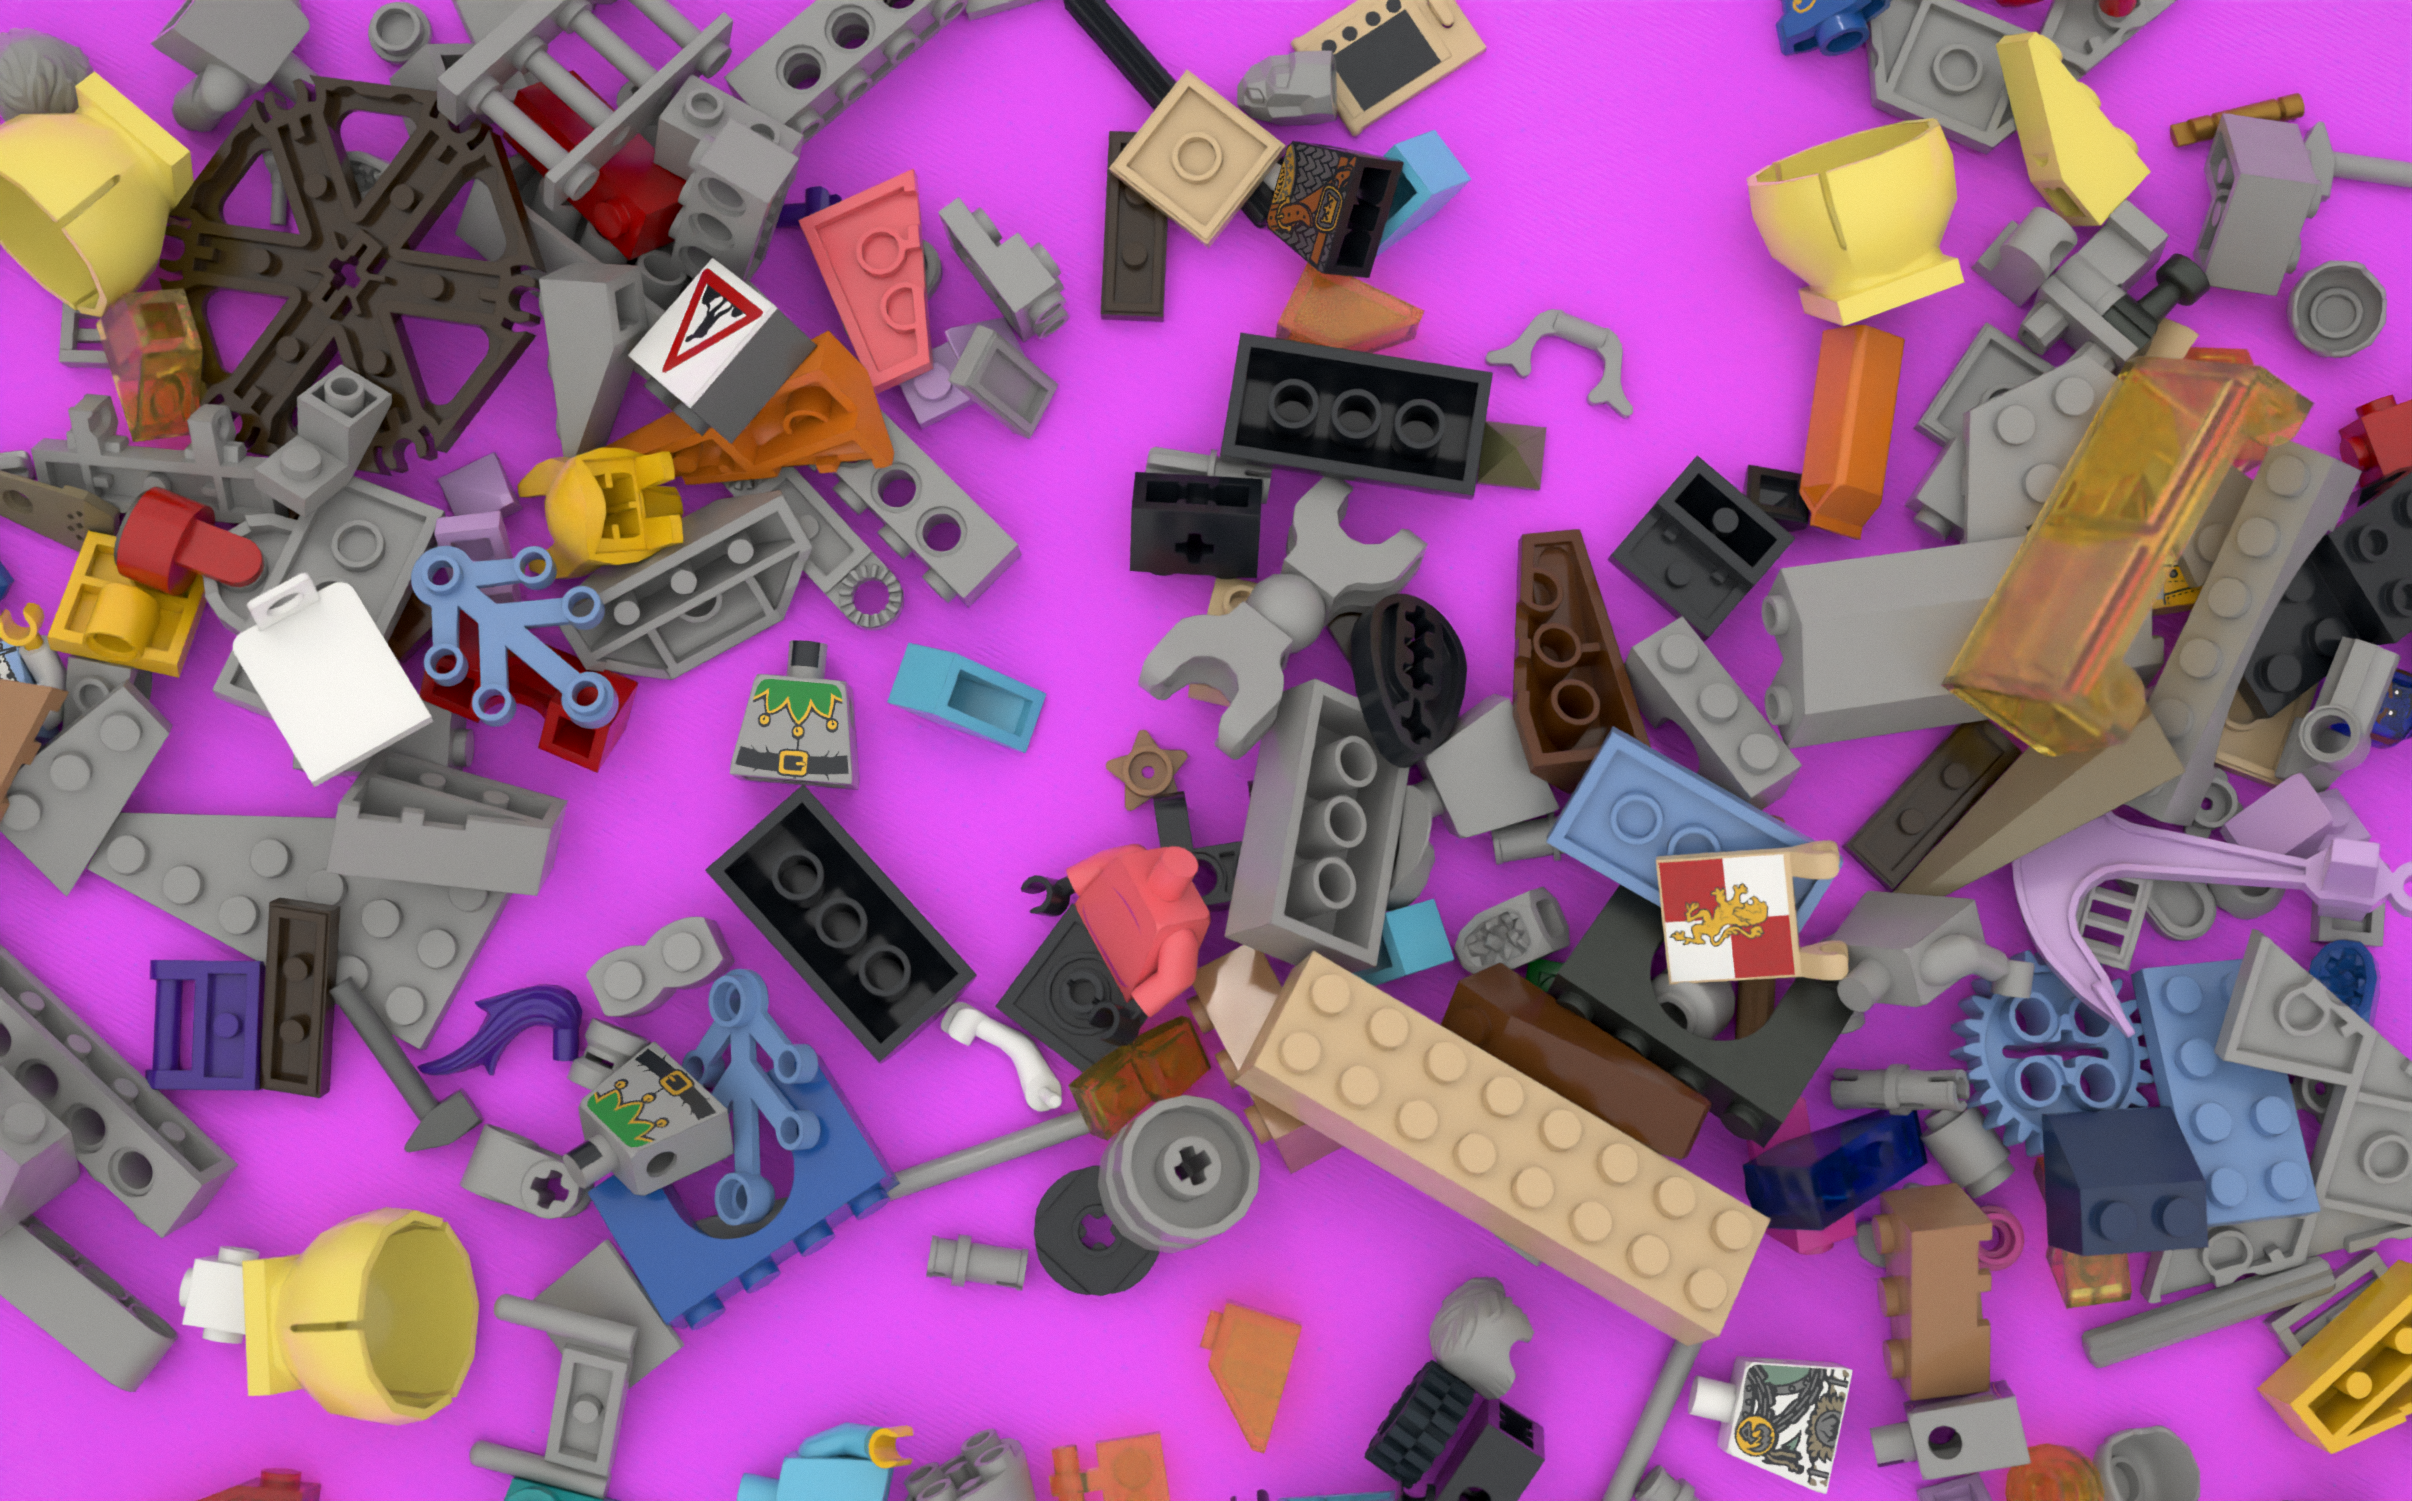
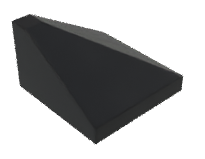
M1748 464L1742 493L1787 532L1806 529L1809 509L1799 493L1802 474Z

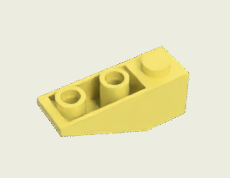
M2037 32L2003 36L1996 44L2030 182L2053 210L2070 226H2101L2151 171L2137 155L2139 149L2136 142L2126 132L2112 125L2099 109L2101 107L2099 97L2090 87L2076 81L2062 64L2063 56L2061 51L2050 39Z

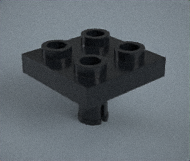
M1072 903L995 1007L1097 1084L1102 1081L1127 1047L1116 1046L1100 1039L1113 1025L1099 1028L1088 1022L1089 1013L1098 1003L1108 1001L1123 1007L1127 1002L1078 914L1076 906ZM1146 1013L1139 1018L1140 1028L1148 1019Z

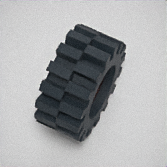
M1434 1360L1428 1361L1422 1370H1419L1414 1376L1411 1384L1407 1385L1397 1403H1394L1389 1410V1415L1382 1421L1377 1429L1378 1432L1370 1441L1364 1458L1397 1482L1405 1480L1404 1487L1407 1489L1412 1488L1413 1484H1416L1421 1479L1423 1473L1429 1470L1436 1456H1439L1444 1450L1448 1439L1453 1437L1458 1429L1457 1425L1467 1414L1468 1407L1473 1402L1476 1391L1455 1376H1452Z

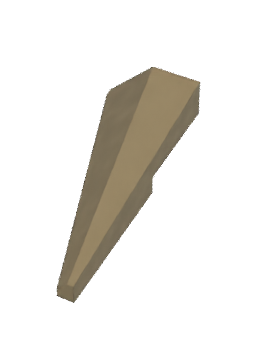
M2120 655L2111 659L2092 681L2067 705L2060 715L2019 756L1892 893L1944 897L2186 772L2183 763Z

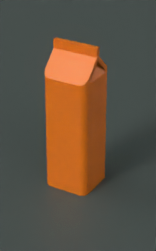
M1852 325L1828 329L1822 332L1799 490L1802 499L1811 512L1809 526L1851 539L1861 540L1862 527L1881 505L1905 339L1867 325Z

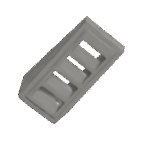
M2119 878L2120 880L2139 885L2136 897L2096 886L2088 892L2079 904L2076 917L2079 933L2099 963L2129 971L2154 879ZM2093 899L2132 910L2129 921L2090 911ZM2089 925L2124 935L2121 947L2084 937L2085 926Z

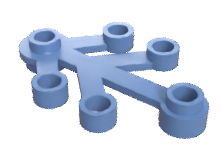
M452 546L432 548L418 558L411 573L412 588L420 601L432 608L433 646L425 654L424 668L428 675L437 684L442 686H454L460 683L467 675L468 661L459 649L461 609L479 624L481 687L473 695L472 707L483 723L492 727L503 726L510 722L516 713V701L509 692L508 648L562 693V706L575 724L586 729L603 727L614 718L619 705L618 695L611 683L603 675L595 672L579 673L527 630L529 628L572 625L581 630L596 627L602 621L605 614L604 604L597 592L587 586H577L570 589L563 598L496 604L479 590L519 583L532 590H541L550 586L556 578L557 567L550 554L538 546L526 547L515 558L473 562L464 551ZM540 559L546 562L545 570L539 576L528 577L525 575V568L532 560ZM444 567L453 569V577L448 583L444 585L433 584V576L439 569ZM590 599L594 601V608L587 616L576 617L572 614L573 607L579 600ZM446 655L456 656V666L451 672L446 674L436 672V664L440 658ZM586 687L598 689V697L593 704L589 706L577 704L576 698L582 689ZM494 695H500L505 698L504 707L500 712L492 715L484 712V704L488 698Z
M734 969L725 976L718 978L712 985L708 1004L714 1021L697 1048L689 1051L682 1062V1067L704 1088H714L711 1095L728 1110V1115L733 1109L735 1172L726 1174L718 1182L715 1190L717 1213L726 1224L732 1226L759 1223L772 1211L775 1204L774 1188L771 1182L760 1174L758 1108L775 1128L777 1140L781 1147L786 1150L810 1149L816 1145L820 1136V1123L817 1116L810 1110H795L757 1062L756 1041L774 1061L775 1075L785 1084L808 1083L814 1078L818 1069L816 1052L808 1044H792L767 1012L769 997L762 977L751 969ZM731 1043V1063L725 1071V1064L721 1055ZM795 1057H796V1061H797V1068H796V1070H795V1066H794ZM797 1123L799 1126V1136L797 1135Z

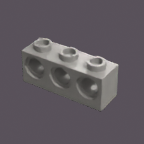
M731 117L716 138L705 134L695 148L688 163V168L694 172L680 193L678 203L683 205V207L677 214L668 233V236L676 240L669 265L694 279L708 262L714 258L745 283L748 280L750 281L766 257L799 157Z

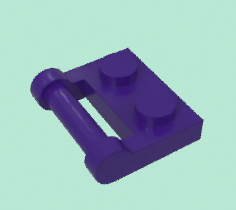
M150 960L149 979L156 980L153 1066L152 1070L145 1071V1078L151 1089L263 1090L260 1089L259 1081L266 972L264 961ZM183 980H195L191 1070H179Z

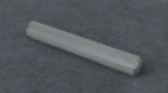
M2313 1256L2307 1258L2306 1265L2263 1276L2255 1275L2085 1331L2081 1336L2082 1346L2089 1362L2095 1368H2103L2330 1293L2336 1287L2335 1278L2327 1260H2323L2320 1256Z

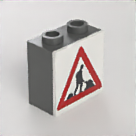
M712 258L628 356L651 375L643 386L702 437L712 427L732 444L817 345L771 302Z

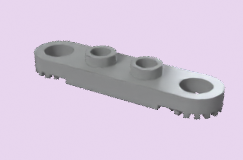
M793 466L782 467L778 477L721 482L734 497L781 490L813 546L807 562L804 563L803 571L851 623L861 629L875 631L890 626L898 619L904 606V592L898 579ZM879 581L888 588L890 595L889 603L878 614H863L855 607V592L865 582Z

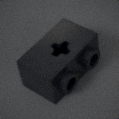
M1135 472L1131 508L1130 571L1150 572L1159 576L1190 574L1208 575L1220 579H1234L1237 577L1257 578L1262 479Z

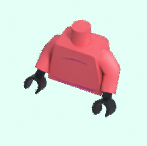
M1129 844L1108 848L1066 868L1068 876L1059 880L1034 875L1025 880L1021 886V892L1028 894H1037L1046 890L1047 895L1044 903L1030 910V913L1056 917L1061 915L1069 905L1070 895L1076 893L1079 896L1074 904L1077 912L1127 1002L1123 1007L1108 1001L1100 1002L1089 1013V1024L1099 1028L1113 1025L1109 1031L1101 1036L1100 1039L1104 1042L1116 1046H1127L1134 1042L1140 1030L1139 1018L1145 1013L1151 1018L1188 989L1196 979L1199 949L1211 920L1210 912L1192 882L1198 872L1199 865L1197 859L1191 852L1182 847L1171 846L1147 850L1140 844Z

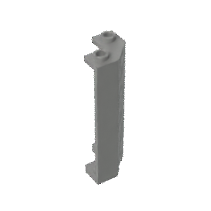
M2140 520L1781 568L1768 596L1764 598L1762 603L1764 627L1769 635L1775 636L1783 657V661L1765 693L1767 717L1772 725L1778 726L1783 742L1791 749L2063 709L2092 681L2111 659L2118 655L2122 658L2141 691L2147 688L2164 663V638L2158 635L2152 636V600L2164 599V572Z

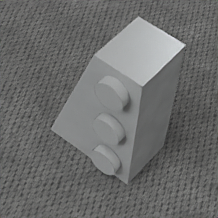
M383 749L373 755L338 804L326 873L537 896L554 867L568 801Z

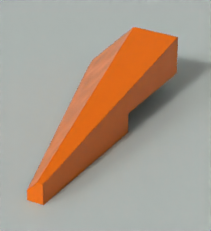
M829 330L811 339L817 346L732 444L712 427L702 437L672 411L605 446V448H624L644 455L670 451L675 469V477L682 476L686 485L778 477L782 467L815 464L819 473L837 472L841 462L871 460L875 469L885 468L892 465L894 450L868 370Z

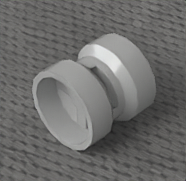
M592 1017L585 1033L588 1045L583 1056L574 1059L566 1078L582 1087L593 1090L652 1042L624 1028ZM604 1059L606 1061L614 1063V1065L611 1066L606 1063H603L602 1060Z

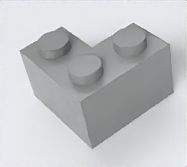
M2222 113L2203 168L2212 200L2193 251L2195 263L2207 276L2210 286L2277 296L2285 273L2292 274L2296 269L2301 253L2300 232L2305 219H2312L2316 215L2322 197V182L2315 177L2311 165L2312 153L2305 147L2298 124Z

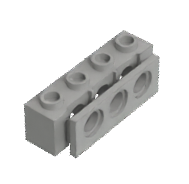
M816 0L724 76L733 97L803 134V146L959 16L966 7L968 0H913L911 5L901 9L892 8L900 0ZM853 39L866 40L865 43L858 48H844V46ZM805 79H819L814 86L808 89H796L798 84Z

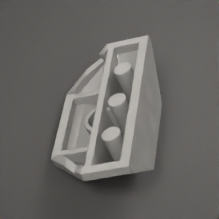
M781 490L717 499L681 519L683 543L663 548L639 562L622 565H603L595 570L580 586L592 588L601 598L605 607L602 621L596 627L588 630L577 629L572 625L559 626L585 669L602 672L606 669L628 675L673 680L784 620L797 588L804 563L807 562L813 546ZM590 599L579 600L574 605L572 614L576 617L587 616L594 608V601Z

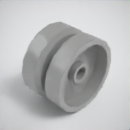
M1182 1095L1158 1101L1113 1135L1101 1156L1098 1189L1104 1211L1121 1235L1146 1250L1176 1253L1198 1247L1210 1239L1219 1236L1246 1215L1258 1192L1260 1160L1253 1136L1235 1113L1212 1099ZM1175 1169L1181 1174L1182 1181L1176 1175Z

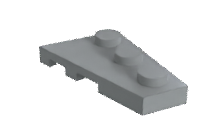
M126 679L40 747L31 765H21L6 793L10 805L0 822V832L67 897L168 737L173 725Z

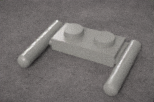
M510 1294L499 1296L494 1304V1314L497 1319L565 1336L568 1339L563 1349L545 1456L479 1440L470 1449V1462L477 1467L605 1499L612 1479L611 1469L615 1463L635 1354L633 1349L637 1341L639 1328Z

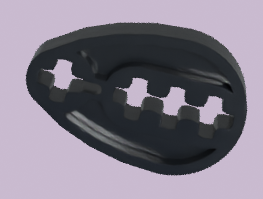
M1409 594L1386 596L1363 613L1355 622L1351 635L1352 670L1363 717L1379 752L1392 765L1400 768H1409L1431 754L1449 735L1454 726L1465 695L1467 662L1457 633L1436 608L1428 602ZM1415 638L1413 642H1411L1409 645L1405 647V644ZM1412 664H1414V666H1413L1412 668H1410L1409 670H1407V671L1404 673V670H1405V669H1407L1409 666H1411Z

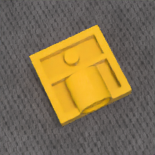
M88 530L47 635L50 650L131 666L136 669L179 678L207 602L204 596L203 575L198 574L190 587L179 596H172L121 576L114 561V548L117 537Z

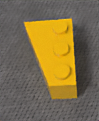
M2398 1259L2388 1268L2387 1272L2380 1278H2377L2333 1321H2330L2301 1350L2288 1359L2257 1388L2298 1438L2330 1454H2334L2407 1421L2405 1416L2412 1413L2411 1263Z

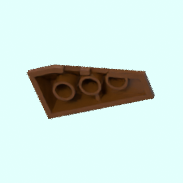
M1580 529L1522 534L1518 540L1512 715L1530 773L1567 794L1574 792L1613 726L1651 747Z
M1501 962L1458 981L1441 1022L1442 1027L1655 1152L1678 1160L1688 1157L1710 1110L1711 1101L1590 1021L1555 1003L1557 999Z

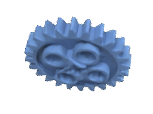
M2030 950L2011 956V960L2026 961L2034 964L2030 998H2017L1991 993L1992 981L1979 977L1971 982L1977 995L1959 1000L1958 1006L1970 1019H1965L1951 1025L1950 1030L1965 1038L1966 1042L1965 1046L1949 1051L1950 1057L1967 1062L1968 1070L1965 1071L1969 1084H1973L1976 1090L1966 1102L1967 1108L1985 1105L1989 1112L1984 1119L1982 1127L1985 1130H1989L2002 1125L2006 1126L2003 1136V1145L2006 1147L2025 1141L2027 1156L2035 1157L2044 1154L2042 1114L2148 1106V1101L2136 1090L2137 1087L2155 1083L2153 1075L2140 1069V1061L2150 1058L2147 1047L2139 1046L2138 1037L2144 1035L2142 1023L2133 1024L2129 1017L2138 1007L2136 999L2123 1003L2119 1001L2126 1019L2135 1031L2134 1035L2127 1038L2118 1028L2081 1002L2049 969L2038 952L2033 955ZM2120 978L2110 981L2116 996L2123 984ZM2016 1009L2025 1018L2027 1025L2026 1033L2020 1029L2016 1022ZM2075 1011L2079 1013L2084 1021V1033L2076 1025ZM2043 1046L2047 1052L2060 1053L2080 1049H2098L2103 1053V1058L2078 1056L2065 1061L2058 1055L2006 1058L2002 1050L2027 1052ZM2021 1073L2030 1081L2032 1088L2031 1098L2022 1089L2020 1082ZM2081 1075L2089 1083L2090 1098L2082 1091L2080 1084Z

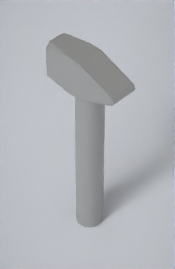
M2322 121L2317 122L2311 127L2303 138L2306 149L2312 153L2311 165L2315 177L2322 182L2321 202H2325L2330 198L2333 177L2412 188V162L2333 151L2325 124Z

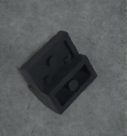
M1697 455L1607 560L1676 619L1683 616L1699 638L1705 642L1794 541L1795 537Z

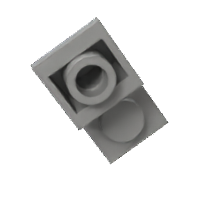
M340 364L297 397L298 435L254 468V487L306 518L349 484L392 404V394Z

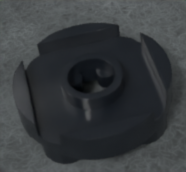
M1093 1165L1067 1173L1046 1191L1036 1210L1034 1238L1039 1261L1054 1281L1074 1293L1103 1296L1126 1291L1141 1281L1154 1265L1159 1251L1142 1248L1121 1235L1114 1224H1112L1110 1232L1116 1239L1110 1246L1107 1247L1104 1243L1097 1242L1091 1248L1083 1242L1082 1238L1086 1235L1087 1229L1081 1223L1082 1219L1088 1214L1096 1219L1105 1214L1098 1189L1100 1165Z

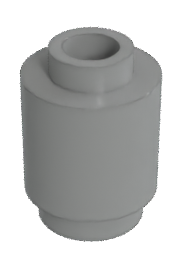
M1978 1107L1966 1108L1963 1112L1934 1109L1923 1119L1928 1129L1922 1133L1920 1139L1952 1183H1957L1961 1188H1965L1971 1198L1974 1199L1991 1191L2013 1174L2015 1168L2007 1159L2011 1154L2010 1150L2003 1145L2002 1139L1994 1128L1985 1130L1982 1127L1985 1116Z

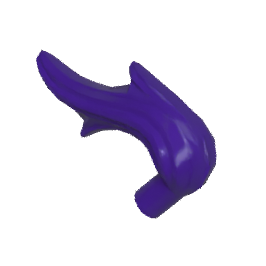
M539 984L516 989L475 1001L477 1007L487 1012L478 1032L451 1054L421 1064L417 1068L423 1074L448 1075L484 1065L488 1074L494 1076L498 1060L507 1045L520 1032L534 1026L553 1028V1060L574 1061V1059L579 1057V1027L583 1011L576 995L562 986Z

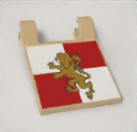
M1822 840L1787 848L1657 856L1656 867L1669 985L1681 982L1705 983L1806 977L1819 980H1840L1845 978L1848 974L1849 963L1848 947L1845 942L1832 940L1800 947L1793 877L1817 880L1836 877L1839 872L1840 862L1837 843L1832 840Z

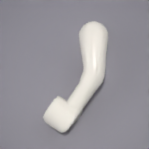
M957 1001L950 1005L941 1021L942 1031L967 1046H970L975 1036L1003 1050L1012 1059L1016 1067L1026 1102L1032 1109L1043 1112L1061 1105V1085L1040 1050L1028 1035L988 1017L965 1002Z

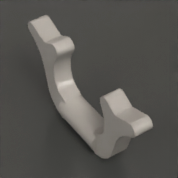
M1550 309L1538 314L1514 343L1505 348L1490 351L1485 357V363L1488 366L1511 367L1518 377L1524 379L1531 372V352L1536 342L1546 336H1558L1594 350L1603 361L1604 370L1599 384L1588 394L1587 403L1591 406L1607 404L1622 418H1628L1633 413V407L1625 397L1621 385L1623 348L1617 335L1609 328H1603L1572 316L1563 310Z

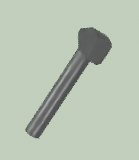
M351 976L329 990L332 997L420 1121L405 1144L404 1149L406 1152L449 1145L483 1122L482 1114L463 1088L438 1102Z

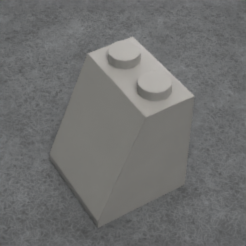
M0 1065L1 1237L77 1182L80 1170L71 1131Z

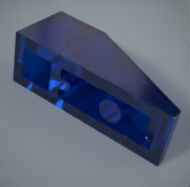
M1880 1109L1775 1145L1742 1165L1745 1176V1190L1750 1200L1751 1208L1771 1219L1767 1227L1770 1229L1824 1230L1928 1163L1924 1143L1920 1139L1922 1133L1917 1110H1912L1909 1115H1891L1888 1109Z

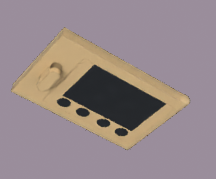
M1357 0L1301 37H1296L1291 41L1294 51L1333 52L1336 59L1337 114L1353 137L1360 135L1364 129L1483 54L1487 49L1455 0ZM1442 24H1444L1445 26H1450V25H1452V27H1450V28H1445V27L1442 26Z

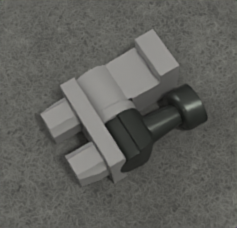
M2125 199L2109 215L2107 223L2076 254L2071 256L2054 275L2052 274L2038 288L2034 305L2020 324L2017 336L2029 349L2040 355H2043L2061 338L2076 351L2066 362L2087 354L2122 380L2129 373L2131 367L2145 356L2156 334L2157 326L2177 303L2183 306L2193 305L2209 291L2210 283L2205 273L2195 262L2184 255L2173 254L2156 271L2158 286L2138 301L2131 297L2127 291L2159 262L2169 235Z

